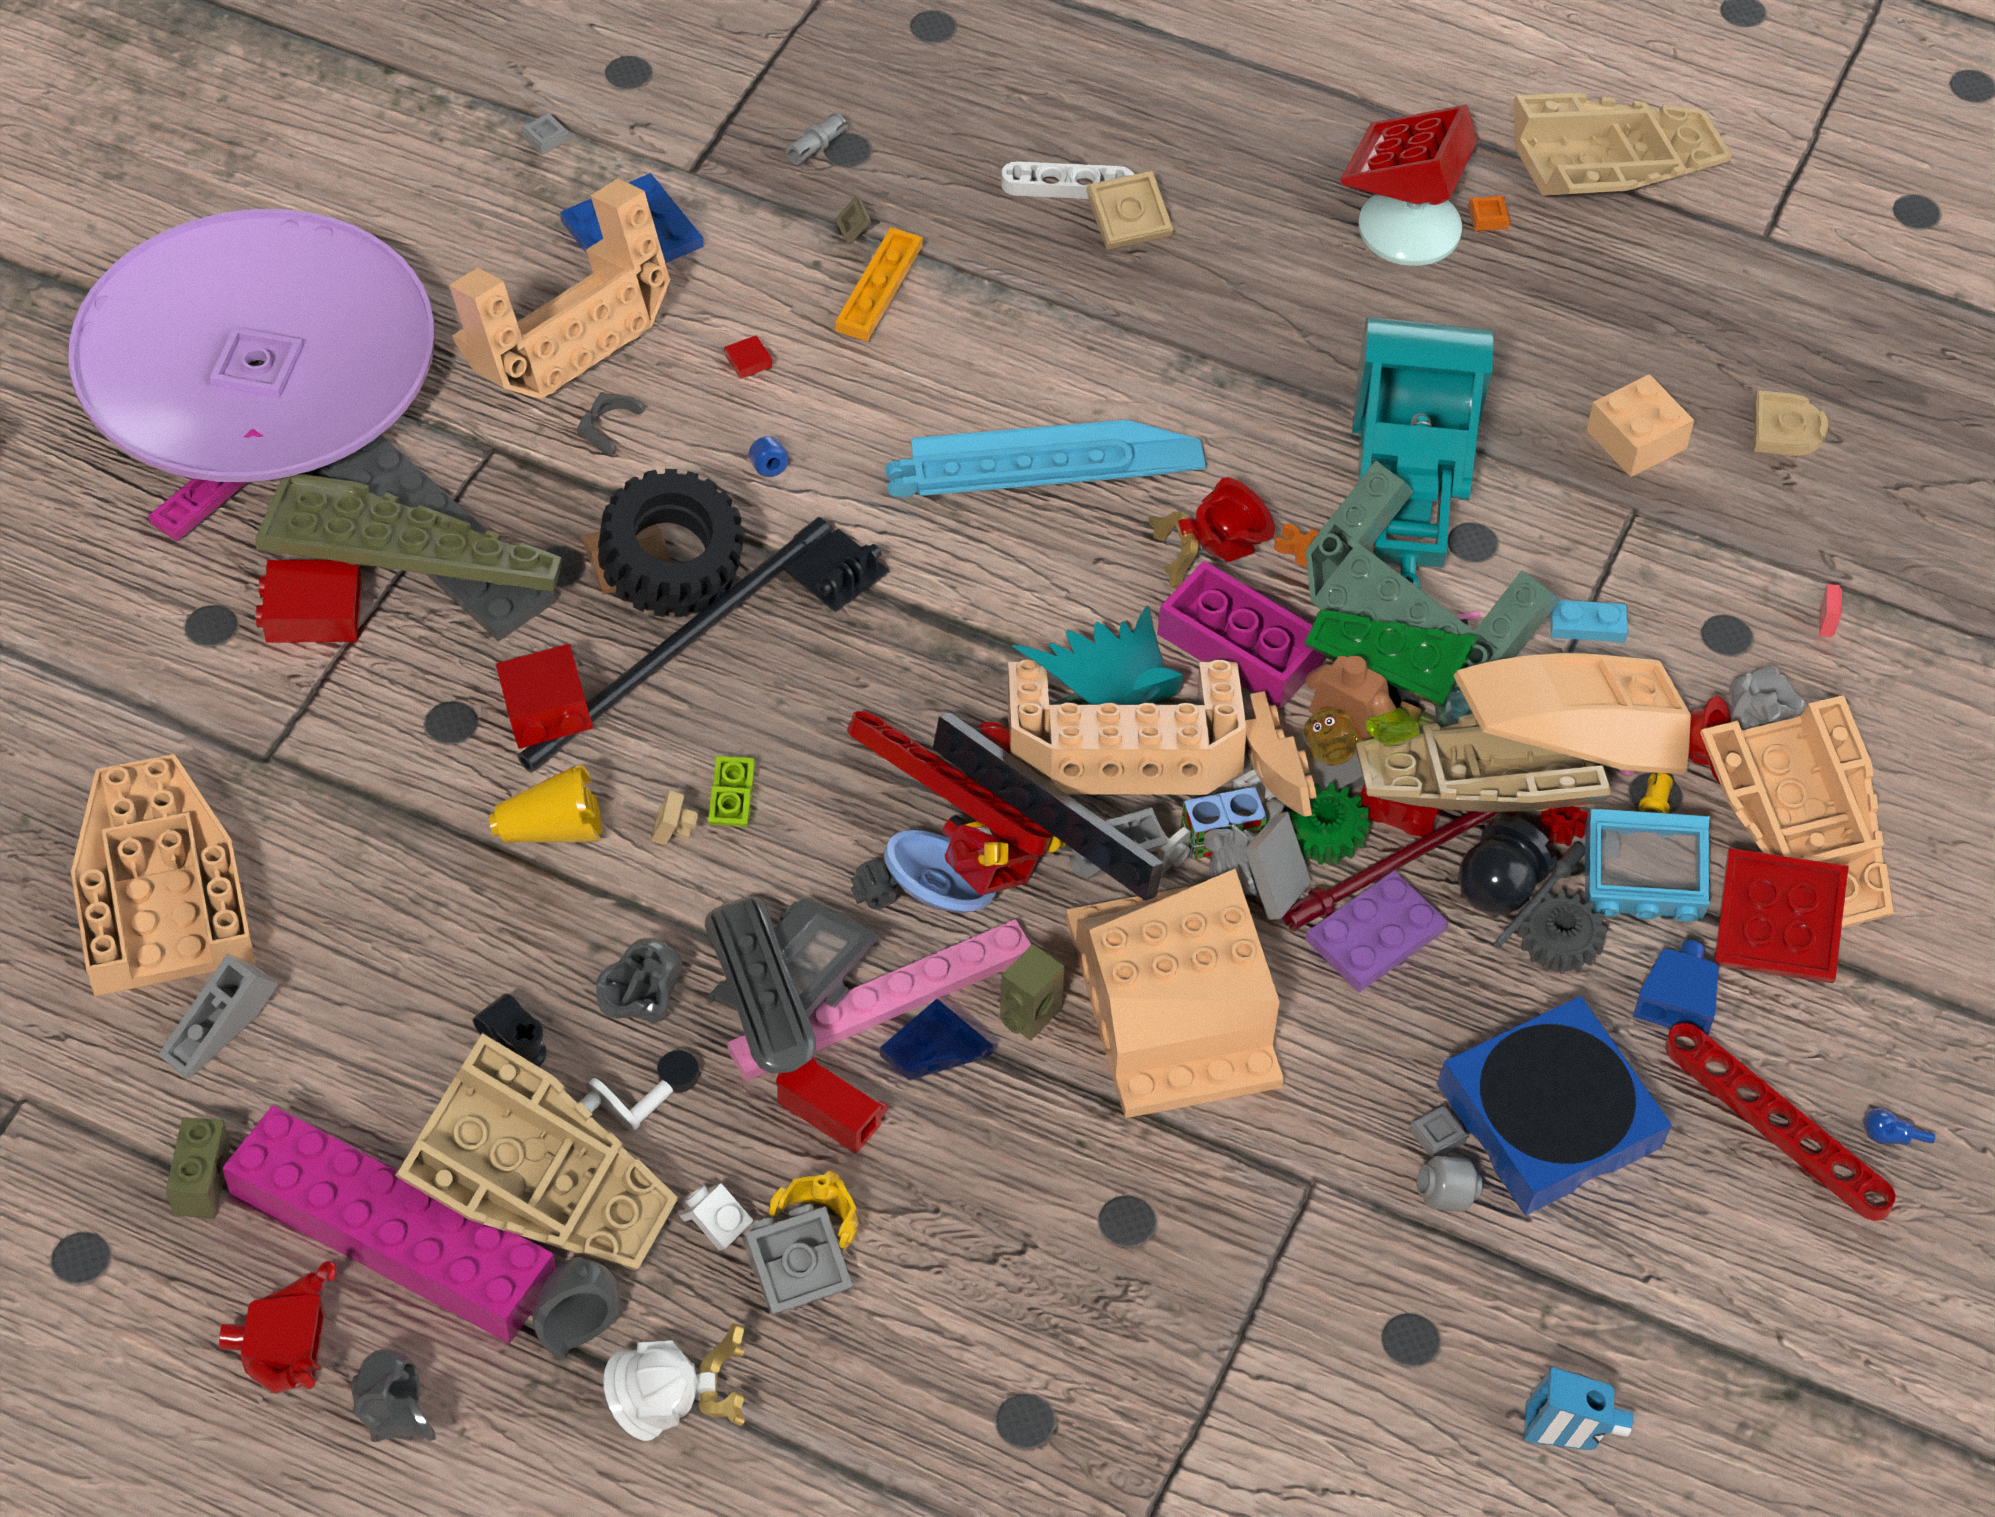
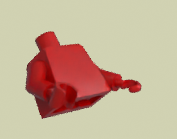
M331 1261L323 1262L316 1273L310 1272L289 1286L263 1299L250 1302L245 1325H221L219 1335L220 1349L241 1351V1360L245 1373L274 1394L300 1386L310 1390L315 1386L316 1370L321 1369L317 1362L325 1318L321 1296L316 1293L321 1291L327 1271L328 1281H333L336 1276V1266Z

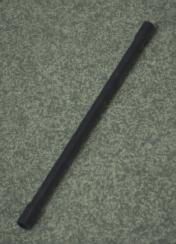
M821 517L815 518L796 533L791 541L586 702L591 722L595 721L782 572L784 567L831 534L829 524ZM578 733L528 746L518 754V760L528 772L532 773L553 757L563 745Z

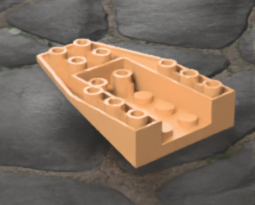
M170 754L95 769L71 869L86 971L94 996L214 972L227 954L244 959L252 964L256 963L232 840L176 755Z

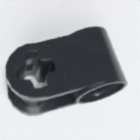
M504 993L472 1018L474 1027L480 1035L483 1033L538 1067L545 1061L547 1052L546 1046L542 1042V1025L524 1010L510 994Z

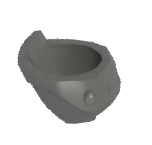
M575 1257L558 1265L547 1278L542 1288L539 1302L535 1306L532 1323L541 1344L559 1360L566 1358L569 1349L597 1337L608 1329L617 1318L620 1297L618 1295L617 1281L613 1273L600 1263L586 1260L582 1257Z

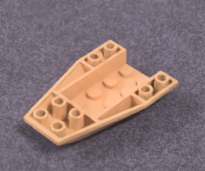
M1583 653L1538 654L1486 662L1457 670L1454 674V678L1484 733L1620 770L1684 775L1687 771L1691 714L1660 660Z

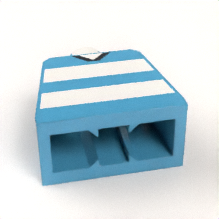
M1551 1367L1526 1401L1523 1441L1593 1450L1607 1433L1628 1437L1633 1425V1412L1614 1408L1615 1390L1611 1385Z

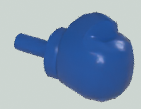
M1882 1107L1872 1108L1865 1114L1863 1125L1867 1136L1878 1144H1901L1906 1146L1910 1143L1911 1139L1931 1144L1935 1141V1134L1914 1129V1126L1909 1121L1896 1118L1892 1112Z

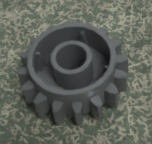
M1564 890L1559 891L1557 898H1552L1547 892L1542 901L1535 906L1519 925L1517 937L1522 938L1521 950L1528 951L1530 961L1532 963L1537 962L1546 971L1550 969L1564 974L1565 971L1571 970L1580 972L1582 965L1585 963L1592 966L1595 962L1596 954L1601 955L1607 933V927L1602 926L1603 914H1592L1594 903L1591 901L1582 905L1579 903L1580 894L1577 893L1572 899H1567Z

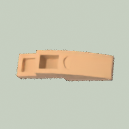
M1265 691L1250 694L1254 719L1246 720L1245 747L1254 771L1265 787L1279 801L1304 817L1312 815L1309 799L1316 798V791L1312 775L1304 776V774L1309 773L1305 750L1297 751L1293 736L1285 738L1283 729L1275 730V728L1280 727L1276 705H1268Z

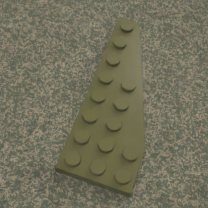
M304 474L281 479L255 537L256 550L269 551L275 554L298 555L312 559H326L346 562L348 564L383 567L389 570L397 569L418 572L424 575L432 574L454 577L461 580H475L497 585L525 587L538 591L554 592L562 569V557L525 543L511 545L501 541L500 534L488 530L484 535L470 529V523L422 505L412 508L398 503L397 496L385 493L383 497L369 492V486L359 482Z

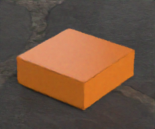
M1503 196L1469 198L1468 209L1474 231L1509 228L1510 219Z

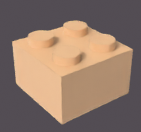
M1648 374L1594 401L1586 431L1632 477L1686 450L1695 420Z

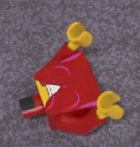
M958 815L949 818L942 829V833L951 839L944 855L945 861L981 896L1026 884L1040 856L1024 852L980 822L967 823ZM1052 835L1046 852H1055L1066 844Z

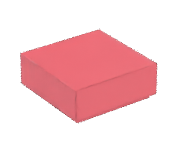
M1827 584L1820 605L1819 636L1832 638L1835 635L1841 617L1842 588L1839 585Z

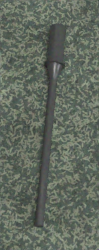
M1574 843L1562 858L1556 861L1551 877L1493 943L1496 949L1501 948L1558 879L1567 878L1571 875L1572 869L1585 855L1583 845Z

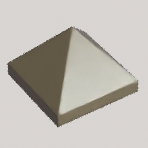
M857 195L835 219L845 242L851 244L871 224L864 204Z

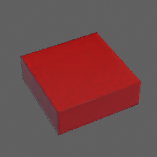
M757 335L724 347L725 356L740 379L772 367V358Z

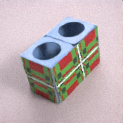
M1250 787L1185 800L1183 802L1180 829L1186 827L1191 831L1189 841L1190 852L1188 856L1191 859L1194 842V860L1213 856L1212 851L1204 846V835L1206 832L1213 829L1232 830L1236 826L1241 831L1247 830L1257 836L1265 827L1267 818L1256 787ZM1249 811L1253 815L1243 817L1235 814V812ZM1220 816L1219 819L1212 824H1202L1197 821L1200 819Z

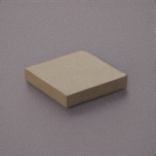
M1153 171L1087 185L1086 192L1106 250L1172 236L1173 227Z

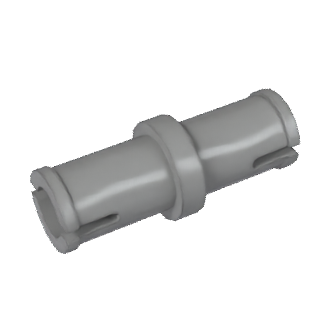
M833 113L819 125L808 127L802 137L786 146V153L794 150V152L787 155L788 159L792 163L799 165L813 153L824 151L830 141L847 131V124L842 125L840 128L838 127L845 123L846 120L839 113Z

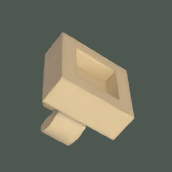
M669 790L657 812L651 836L652 842L665 846L672 834L678 838L688 839L691 829H695L698 814L692 810L681 809L684 799L683 794Z

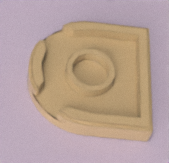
M1756 390L1754 397V452L1801 456L1812 453L1825 440L1828 430L1826 414L1810 404V399L1804 396Z

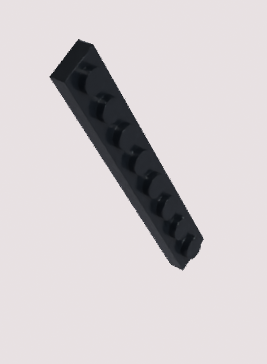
M951 712L939 716L933 750L1144 901L1157 896L1164 862Z

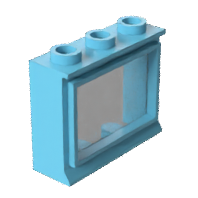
M1591 809L1585 823L1587 826L1585 830V904L1592 901L1594 903L1593 911L1602 913L1604 917L1627 913L1635 914L1640 919L1673 916L1681 922H1692L1703 918L1710 906V816Z

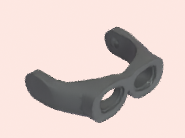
M601 392L595 399L591 412H586L581 419L577 433L600 451L612 455L616 450L615 444L600 437L593 428L594 420L608 411L619 408L627 409L635 414H641L645 407L641 401L632 397L618 394L608 395Z

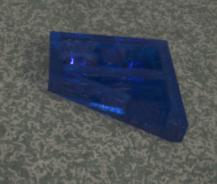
M937 998L880 1047V1057L908 1080L988 1058L993 1054V1044Z

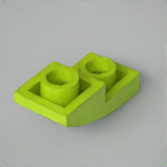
M716 756L714 782L711 788L709 825L748 827L755 758Z

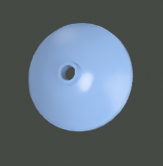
M919 830L902 831L890 838L884 851V859L888 870L894 880L917 901L939 910L966 913L983 909L993 900L996 892L981 896L945 861L944 855L951 839L939 834Z

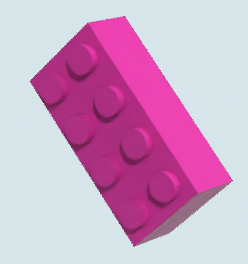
M1203 561L1160 606L1157 635L1201 662H1212L1214 660L1237 662L1240 685L1252 693L1265 691L1268 703L1276 705L1278 709H1281L1306 682L1307 674L1320 666L1324 661L1323 654L1307 648L1304 644L1313 625L1206 561Z

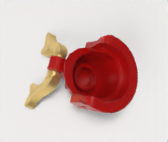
M1224 477L1216 484L1214 491L1201 500L1202 504L1196 509L1195 520L1190 518L1189 515L1178 511L1160 519L1153 516L1149 517L1148 522L1154 528L1153 537L1155 539L1164 541L1171 529L1176 526L1182 542L1179 557L1173 563L1166 565L1164 569L1169 574L1170 588L1177 589L1183 583L1185 572L1195 558L1199 544L1215 558H1223L1228 563L1254 554L1253 545L1261 544L1273 538L1275 534L1273 517L1265 503L1254 491L1238 480Z

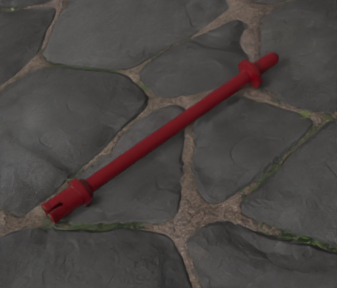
M1470 811L1328 890L1320 887L1313 888L1308 892L1307 897L1294 903L1282 917L1285 925H1290L1289 929L1294 932L1318 917L1326 918L1333 913L1335 903L1500 812ZM1506 811L1504 813L1508 816H1514L1519 811Z

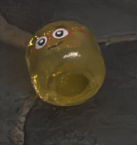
M1322 707L1313 713L1303 728L1312 757L1318 762L1330 766L1341 765L1349 761L1356 751V743H1359L1351 716L1342 709Z

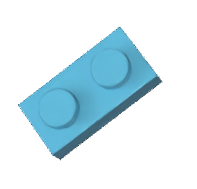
M1560 600L1550 613L1551 638L1626 642L1628 634L1626 604Z

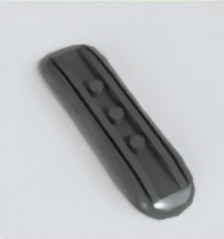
M746 897L713 909L706 916L705 928L729 984L752 1058L760 1068L771 1074L793 1072L811 1060L816 1049V1035L786 966L766 904L757 897Z

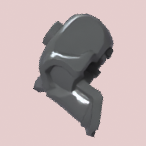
M642 938L633 942L627 948L620 961L603 970L596 980L597 1002L600 1010L607 1016L616 1019L629 1018L631 1016L651 1023L662 1021L666 1017L669 998L682 969L681 957L673 947L655 938Z
M389 1349L377 1350L367 1356L360 1366L358 1375L353 1377L351 1390L354 1400V1415L370 1428L372 1442L391 1438L407 1441L413 1437L426 1438L428 1441L437 1439L435 1431L426 1421L417 1404L420 1397L418 1369L407 1356Z

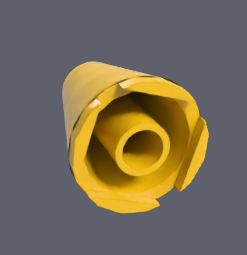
M583 764L575 765L495 804L494 813L489 814L493 835L495 837L500 836L504 843L600 841L601 838L598 834H602L601 815L596 794H591L589 787L585 786L586 783L592 782L586 767Z

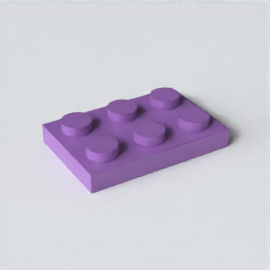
M1393 871L1308 930L1305 940L1358 992H1361L1445 932L1448 921L1398 873Z

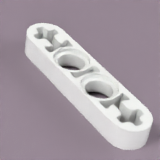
M1017 161L1010 162L1003 167L1001 186L1006 193L1014 196L1089 199L1086 192L1087 185L1077 183L1078 179L1088 178L1093 183L1134 175V173L1122 166ZM1051 176L1059 179V182L1048 184L1042 179Z

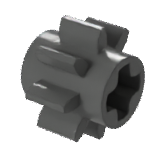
M880 860L864 862L856 869V876L851 877L853 884L851 890L857 904L866 901L871 909H882L889 906L896 899V893L900 892L898 883L890 874L888 867L885 868Z

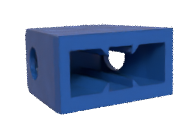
M1687 940L1682 943L1679 952L1671 949L1662 950L1640 990L1633 1013L1634 1018L1667 1028H1672L1679 1023H1689L1701 1029L1705 1034H1709L1716 1011L1718 965L1703 959L1705 948L1701 943Z

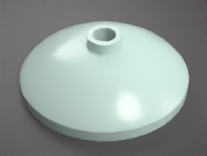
M1375 194L1363 205L1359 215L1358 228L1363 242L1379 257L1401 265L1421 266L1438 262L1455 250L1461 238L1462 221L1457 209L1448 200L1437 205H1430L1428 202L1414 204Z

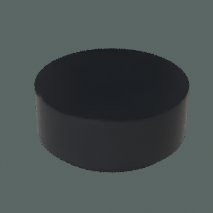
M682 1050L666 1053L657 1065L659 1083L662 1080L667 1082L674 1093L690 1090L697 1083L699 1077L697 1060L692 1054Z

